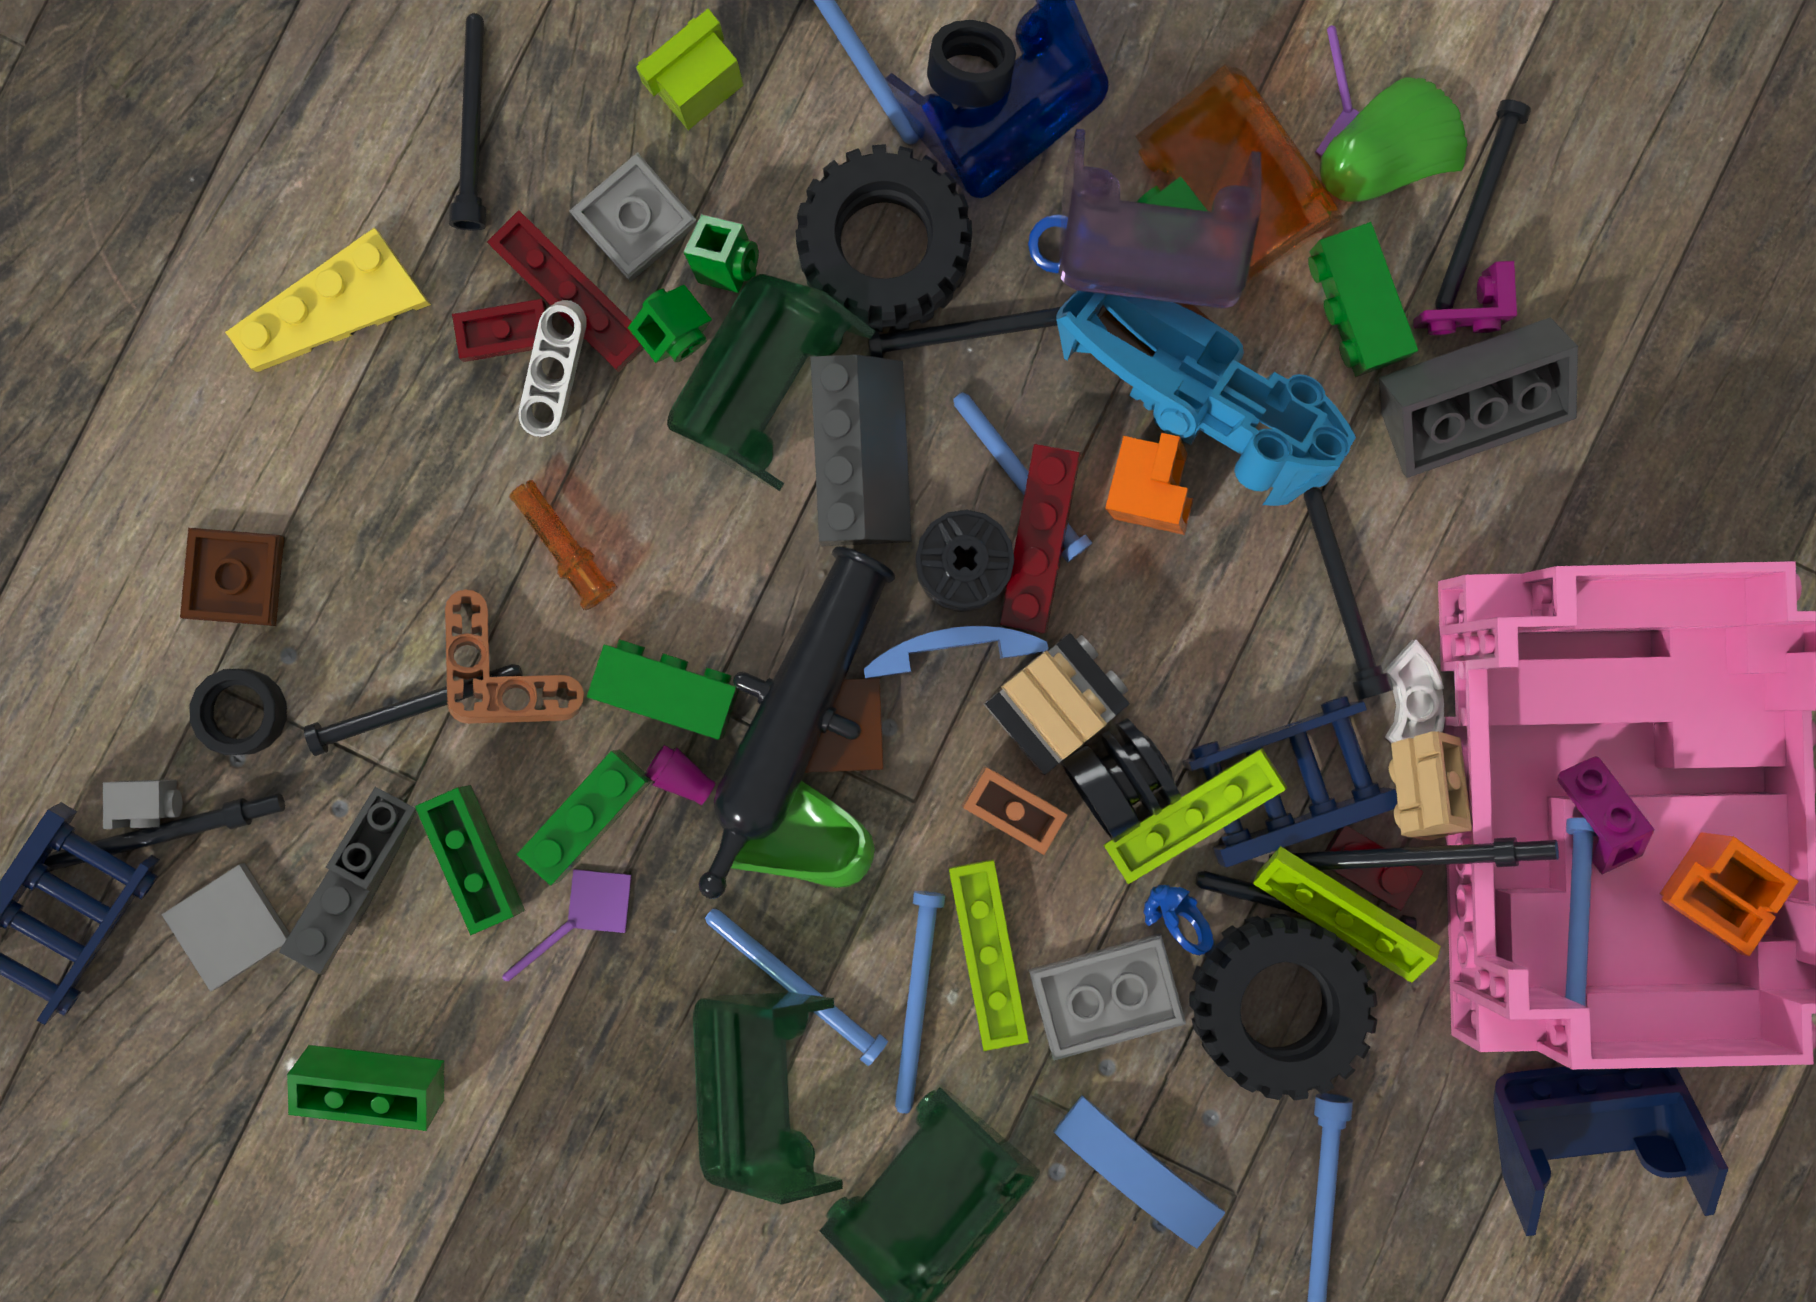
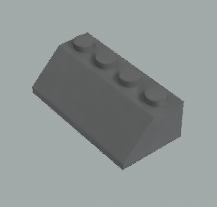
M1550 317L1379 377L1381 414L1402 472L1406 478L1576 419L1578 345Z
M857 354L810 357L820 545L840 546L912 542L903 361Z

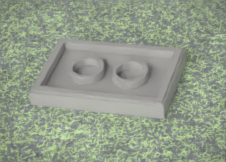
M1160 933L1028 969L1054 1061L1186 1024L1165 945Z

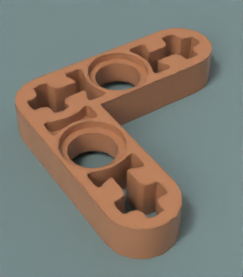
M467 589L457 591L450 596L445 608L447 705L454 719L468 724L564 721L573 718L579 713L583 704L584 692L581 684L571 676L490 677L488 608L486 601L479 593ZM464 603L471 604L472 611L480 612L472 614V634H462L461 614H453V612L460 611ZM478 632H481V633H482L481 636H478V635H475V634L478 633ZM452 633H457V634H460V635H457V636H454V637H453V636H452ZM465 645L477 648L481 653V659L478 664L473 667H462L454 660V653L458 648ZM454 676L463 679L473 678L474 698L482 699V702L474 704V710L466 711L464 710L463 703L455 702L456 699L463 698L464 681L463 679L454 681ZM479 676H483V680H479V679H475V678H476V677H479ZM512 688H520L528 694L530 701L522 710H510L503 703L502 697L504 693ZM536 688H543L542 697L556 696L558 688H566L568 696H575V699L569 700L567 708H559L557 700H543V710H535L537 702Z

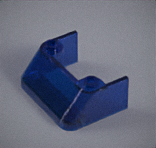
M1036 0L1037 4L1020 19L1015 37L1022 55L1015 60L1010 90L1000 101L992 105L977 108L959 106L954 109L952 103L941 98L937 93L928 94L923 97L893 73L885 78L914 132L946 171L955 179L957 184L971 196L984 198L991 195L1094 111L1105 99L1109 87L1108 77L1075 0Z

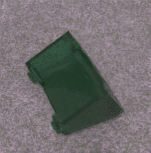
M941 1087L937 1091L929 1092L916 1107V1111L919 1113L916 1118V1124L920 1129L863 1197L855 1196L851 1199L842 1197L836 1201L827 1212L826 1217L828 1221L819 1230L885 1302H936L1028 1193L1040 1175V1170L1026 1156L951 1092Z

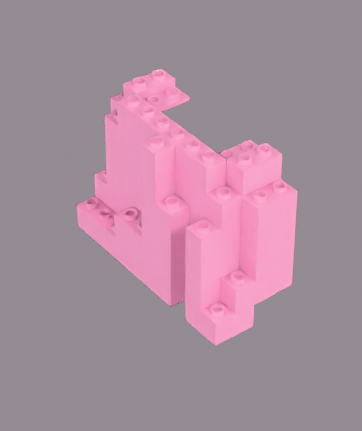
M1796 561L1554 566L1523 574H1474L1438 581L1441 672L1454 671L1455 717H1445L1442 733L1461 738L1472 831L1446 836V845L1494 843L1495 838L1516 837L1517 842L1557 840L1559 850L1558 860L1519 861V865L1515 867H1497L1496 863L1446 865L1451 1035L1479 1052L1538 1051L1572 1070L1814 1065L1813 1049L1816 1048V1026L1812 1021V1014H1816V769L1814 768L1813 747L1816 744V725L1812 720V711H1816V611H1797V601L1801 596L1802 585L1800 577L1796 574ZM1597 756L1603 761L1655 830L1643 856L1604 874H1601L1592 862L1586 1006L1565 998L1573 835L1566 833V820L1569 818H1584V816L1558 783L1557 778L1561 771ZM1701 832L1734 836L1799 881L1778 913L1770 912L1776 918L1750 957L1741 955L1661 900L1663 896L1659 893ZM1598 836L1593 837V852L1598 843Z

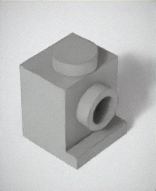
M177 780L103 782V829L129 826L130 828L160 827V818L179 817L183 801L181 792L177 790Z

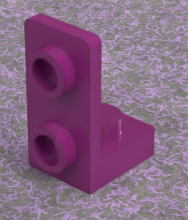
M1514 261L1495 262L1482 272V276L1479 277L1476 293L1477 300L1480 304H1483V308L1425 310L1413 319L1414 329L1428 328L1429 335L1450 334L1456 332V327L1473 326L1474 333L1500 331L1502 329L1501 325L1517 316Z
M1595 756L1561 771L1557 778L1558 783L1598 835V843L1592 855V862L1599 872L1604 874L1643 856L1655 829L1603 761Z

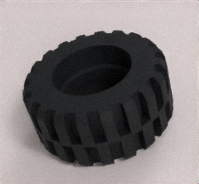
M886 144L872 145L873 154L862 156L859 148L846 153V162L838 165L833 160L823 168L824 177L821 181L817 179L812 180L806 190L807 200L804 203H800L797 214L796 245L807 285L814 296L818 295L822 301V306L832 315L837 312L843 316L844 323L854 327L861 323L869 325V329H878L879 332H883V327L895 326L897 332L909 329V323L919 320L921 324L933 318L934 311L937 308L941 307L944 309L953 299L954 291L957 287H961L970 259L972 220L968 218L969 206L964 194H958L956 191L957 182L949 172L941 174L937 171L938 162L927 155L921 161L913 158V149L900 146L898 154L886 153ZM876 203H893L915 213L924 223L928 238L927 249L921 262L911 271L893 278H874L854 269L847 262L843 254L841 235L845 223L860 209Z
M1270 914L1269 918L1262 919L1259 916L1244 919L1245 925L1239 928L1230 926L1221 933L1224 938L1216 946L1213 944L1212 949L1204 954L1207 956V959L1202 967L1196 965L1192 977L1196 982L1195 991L1190 992L1189 1006L1194 1010L1195 1017L1191 1020L1195 1033L1202 1041L1201 1045L1210 1058L1228 1077H1231L1241 1087L1252 1093L1256 1090L1260 1091L1266 1098L1280 1100L1282 1095H1289L1293 1100L1308 1099L1309 1090L1316 1089L1320 1094L1334 1089L1331 1080L1338 1075L1346 1080L1356 1071L1349 1064L1356 1055L1363 1059L1366 1057L1370 1046L1364 1042L1366 1033L1376 1032L1378 1019L1370 1015L1371 1007L1378 1005L1376 991L1368 986L1367 982L1372 977L1366 965L1357 960V952L1348 943L1339 939L1336 934L1301 917L1293 918L1285 914ZM1282 962L1298 964L1315 976L1321 988L1322 1005L1317 1022L1306 1036L1293 1044L1283 1047L1265 1046L1254 1040L1242 1023L1241 1002L1244 992L1251 980L1265 968Z

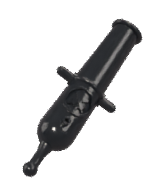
M835 547L832 550V554L836 560L774 679L768 678L767 681H764L747 672H739L734 676L733 683L735 687L757 697V703L760 706L716 790L714 798L715 815L724 830L714 861L709 871L701 876L698 883L701 894L706 898L715 899L725 892L727 886L726 877L736 856L748 841L763 839L775 832L782 824L821 733L825 734L829 730L849 740H855L861 734L859 724L837 714V708L833 707L884 585L895 579L893 571L874 558L850 548Z

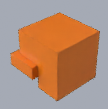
M1161 433L1159 443L1123 436L1105 507L1113 519L1185 535L1193 498L1187 497L1188 488L1180 486L1187 458V451L1180 436Z
M1701 832L1659 894L1663 896L1661 900L1741 955L1750 957L1776 918L1770 912L1778 913L1799 881L1734 836Z

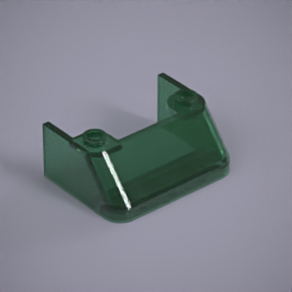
M766 274L756 275L740 292L672 406L668 415L667 426L675 434L742 474L780 491L784 483L765 471L773 459L774 445L772 438L763 433L808 356L832 355L841 346L843 335L846 331L871 339L875 330L822 290Z
M784 992L714 996L697 1001L693 1011L699 1161L702 1173L709 1183L780 1205L843 1189L842 1179L814 1172L815 1151L812 1143L802 1132L790 1129L786 1040L801 1037L808 1023V1012L834 1008V998Z

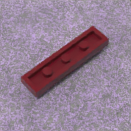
M519 210L487 241L490 247L550 306L555 302L568 300L578 304L584 310L587 318L584 339L618 373L643 349L642 345L628 329L632 321ZM557 312L574 328V321L569 314Z
M1034 444L1013 553L1014 565L1007 585L1000 625L1044 634L1047 632L1081 452Z

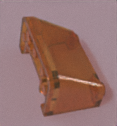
M1228 65L1222 66L1135 136L1142 145L1138 152L1147 167L1153 172L1160 169L1162 172L1170 174L1174 181L1181 176L1209 211L1203 223L1220 246L1217 249L1220 259L1215 264L1221 275L1230 284L1235 281L1239 287L1246 285L1343 218L1335 201L1247 75L1238 68Z

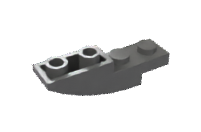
M374 787L325 867L329 869L279 953L318 974L324 975L347 935L352 936L369 907L403 842L416 813V808Z

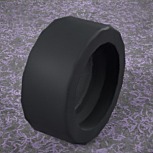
M976 20L954 21L941 27L932 38L927 77L931 88L946 101L968 108L986 107L1000 101L1010 90L1017 53L1012 40L1001 29L987 22ZM958 55L978 56L990 62L995 69L982 73L962 71L953 66L947 59Z
M223 669L207 676L195 689L189 704L190 724L196 737L212 751L223 755L255 754L270 747L281 735L287 720V703L280 687L268 675L252 669ZM233 685H244L252 688L259 694L264 705V718L260 728L253 735L244 739H233L225 736L218 729L214 720V705L218 695L224 689Z

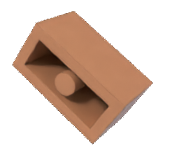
M986 766L981 770L962 803V807L1043 855L1047 852L1067 817L1066 813Z

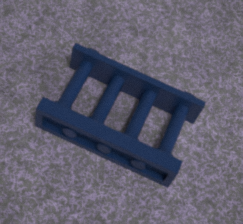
M1347 696L1339 697L1320 704L1323 712L1221 748L1218 741H1214L1191 749L1193 757L1182 761L1185 770L1194 771L1202 768L1208 781L1223 772L1220 761L1242 753H1246V756H1249L1260 748L1264 750L1263 746L1289 737L1312 803L1308 806L1310 813L1293 818L1291 813H1286L1281 796L1278 794L1263 803L1269 818L1265 821L1267 828L1250 833L1248 828H1243L1240 818L1223 827L1225 834L1222 836L1224 843L1213 846L1219 865L1227 868L1276 851L1280 846L1284 848L1395 808L1398 804L1396 790L1385 787L1379 788L1378 782H1372L1349 717L1367 710L1364 701L1349 703ZM1331 722L1355 787L1351 791L1353 798L1336 803L1334 797L1329 798L1306 733L1308 730Z
M62 802L46 811L0 880V928L2 927L7 930L9 927H12L74 962L61 984L58 985L0 952V975L48 1001V1004L36 1020L44 1025L57 1013L65 1016L81 994L79 990L75 989L76 985L135 896L142 900L158 878L157 875L152 873V870L160 860L151 855L140 863L136 869L74 833L75 827L69 825L77 811ZM54 849L59 852L61 849H64L125 884L126 886L113 906L110 908L48 872L50 867L45 865L44 862L51 851ZM28 888L33 891L35 888H38L99 923V927L87 945L83 946L22 911L24 906L18 903L25 890Z

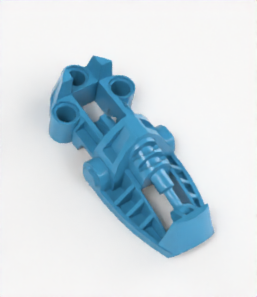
M1097 275L1079 288L1057 312L1056 321L1065 360L1068 361L1074 352L1091 353L1122 380L1133 386L1129 396L1135 400H1142L1144 402L1143 406L1147 410H1154V422L1165 433L1180 436L1182 441L1190 446L1199 432L1202 431L1241 454L1234 468L1238 481L1253 491L1262 492L1273 487L1263 505H1287L1310 488L1325 486L1348 455L1350 447L1356 438L1346 419L1325 395L1324 388L1317 380L1302 374L1293 375L1286 379L1276 372L1264 378L1240 363L1243 358L1244 349L1236 336L1201 315L1154 293ZM1104 306L1131 333L1155 352L1153 357L1108 332L1098 318L1102 307ZM1261 422L1271 429L1257 430L1256 426Z

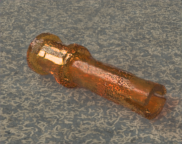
M529 480L526 482V486L521 484L514 489L509 498L515 503L557 561L556 569L558 570L557 574L559 577L567 579L582 599L580 602L582 609L589 610L613 594L617 589L615 582L607 581L593 561L595 557L593 552L586 547H580L551 505L541 494L536 483L533 480Z

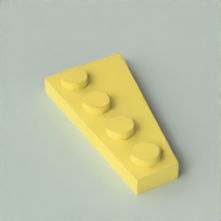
M373 228L225 333L249 367L259 372L311 352L312 348L332 340L337 342L352 336V332L373 324L378 326L395 319L394 316L412 309L417 311L431 304L380 232Z

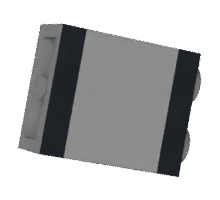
M1071 633L1066 634L1048 651L1052 657L1058 652L1061 653L1077 674L1071 680L1081 693L1090 689L1101 701L1106 711L1100 716L1106 723L1130 704L1123 696L1128 692L1125 684L1112 670L1105 674L1094 661L1099 654L1083 635L1075 639ZM1003 689L983 704L1041 774L1046 775L1062 761Z

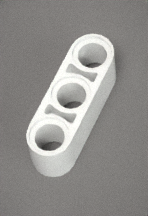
M561 300L555 302L542 313L538 323L519 408L520 424L527 433L533 436L544 437L553 433L562 423L567 412L587 321L584 310L572 301ZM565 312L570 315L574 321V331L572 334L562 335L553 328L552 316L554 313ZM553 357L559 360L564 368L563 378L551 379L547 377L542 369L543 358ZM544 402L548 404L553 410L554 420L549 423L538 421L532 413L533 403Z

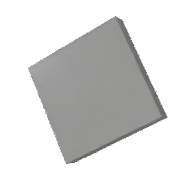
M638 152L569 210L575 220L629 282H632L697 224L695 217Z
M245 863L232 868L161 914L210 992L217 990L280 949L290 934Z

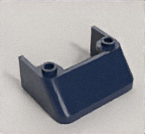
M1563 1066L1506 1073L1496 1081L1493 1104L1502 1176L1526 1236L1536 1235L1545 1188L1548 1186L1551 1177V1168L1547 1160L1635 1150L1640 1163L1650 1173L1662 1178L1686 1176L1704 1215L1715 1214L1729 1168L1676 1067L1572 1070Z

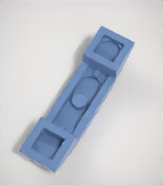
M991 626L954 627L933 631L902 642L873 660L864 668L865 678L869 679L911 672L909 654L998 641L1000 659L1043 653L1046 650L1048 651L1047 641L1036 636L1007 628Z
M1081 1095L1053 1130L1063 1142L1118 1190L1196 1249L1225 1214L1222 1208L1190 1182L1184 1181L1126 1134L1115 1121L1083 1095Z

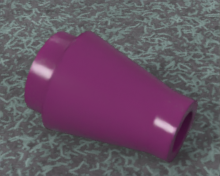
M665 744L660 748L644 776L653 781L652 786L693 800L699 805H703L716 784L678 747L671 749Z

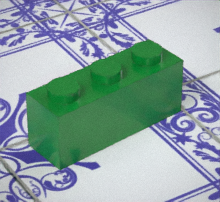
M1372 222L1319 240L1309 251L1311 254L1308 258L1309 270L1316 283L1321 282L1327 298L1324 300L1326 317L1331 325H1336L1342 339V342L1339 343L1341 358L1347 368L1352 367L1355 378L1404 361L1419 350Z
M620 639L616 647L603 645L587 698L714 739L721 740L724 738L739 692L738 688L730 684L732 675L707 667L704 675H700L686 670L689 661L662 653L660 661L643 656L645 647Z
M620 749L610 751L516 855L550 886L562 881L652 780L644 776L645 772Z
M471 785L457 787L415 806L470 936L525 911Z
M308 1045L287 1074L288 1115L427 1131L444 1101V1060Z

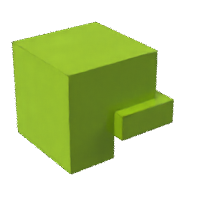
M706 9L697 18L690 20L687 26L650 56L643 58L636 66L644 86L653 97L658 94L687 130H690L744 86L738 61L723 44L724 36L721 24L709 9Z

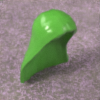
M1405 77L1396 81L1370 101L1352 122L1328 144L1321 157L1320 176L1322 183L1327 191L1339 200L1359 202L1377 198L1432 175L1462 171L1468 144L1465 137L1464 124L1461 120V113L1456 104H1453L1452 100L1445 96L1444 91L1436 89L1434 83L1426 82L1424 78Z
M801 781L786 818L779 828L763 839L748 841L736 856L731 868L793 877L834 888L848 887L858 883L867 874L874 859L875 848L871 834L857 819Z

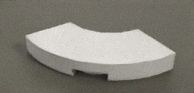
M1411 640L1383 671V673H1389L1396 702L1394 722L1385 736L1390 743L1407 738H1415L1414 736L1432 731L1443 732L1445 717L1442 690L1444 686L1441 676L1426 649L1417 640Z

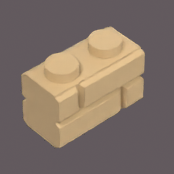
M1046 650L1003 684L1001 688L1055 754L1063 760L1107 724L1100 716L1106 711V708L1090 689L1081 693L1071 680L1077 673L1061 653L1058 652L1052 657Z
M1432 731L1414 736L1415 738H1407L1391 743L1393 759L1389 763V773L1391 779L1396 784L1398 804L1394 808V818L1396 824L1401 829V835L1420 840H1434L1448 835L1472 831L1461 738L1439 731Z

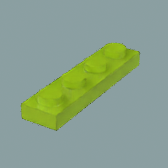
M1260 748L1181 796V799L1173 805L1168 804L1161 809L1162 812L1158 815L1152 814L1140 821V827L1117 842L1109 840L1104 844V847L1126 882L1130 884L1287 789V786L1264 750Z
M1281 846L1256 874L1253 882L1255 886L1319 926L1333 932L1343 941L1411 983L1438 959L1440 945Z
M994 859L949 867L983 1051L1029 1043Z

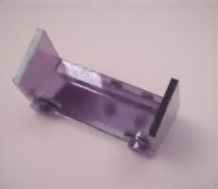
M1076 129L1063 182L1059 275L1062 281L1067 286L1079 291L1216 308H1228L1237 304L1247 284L1261 213V152H1251L1239 186L1231 185L1219 190L1213 201L1212 212L1121 201L1120 183L1111 172L1101 168L1084 166L1085 130Z

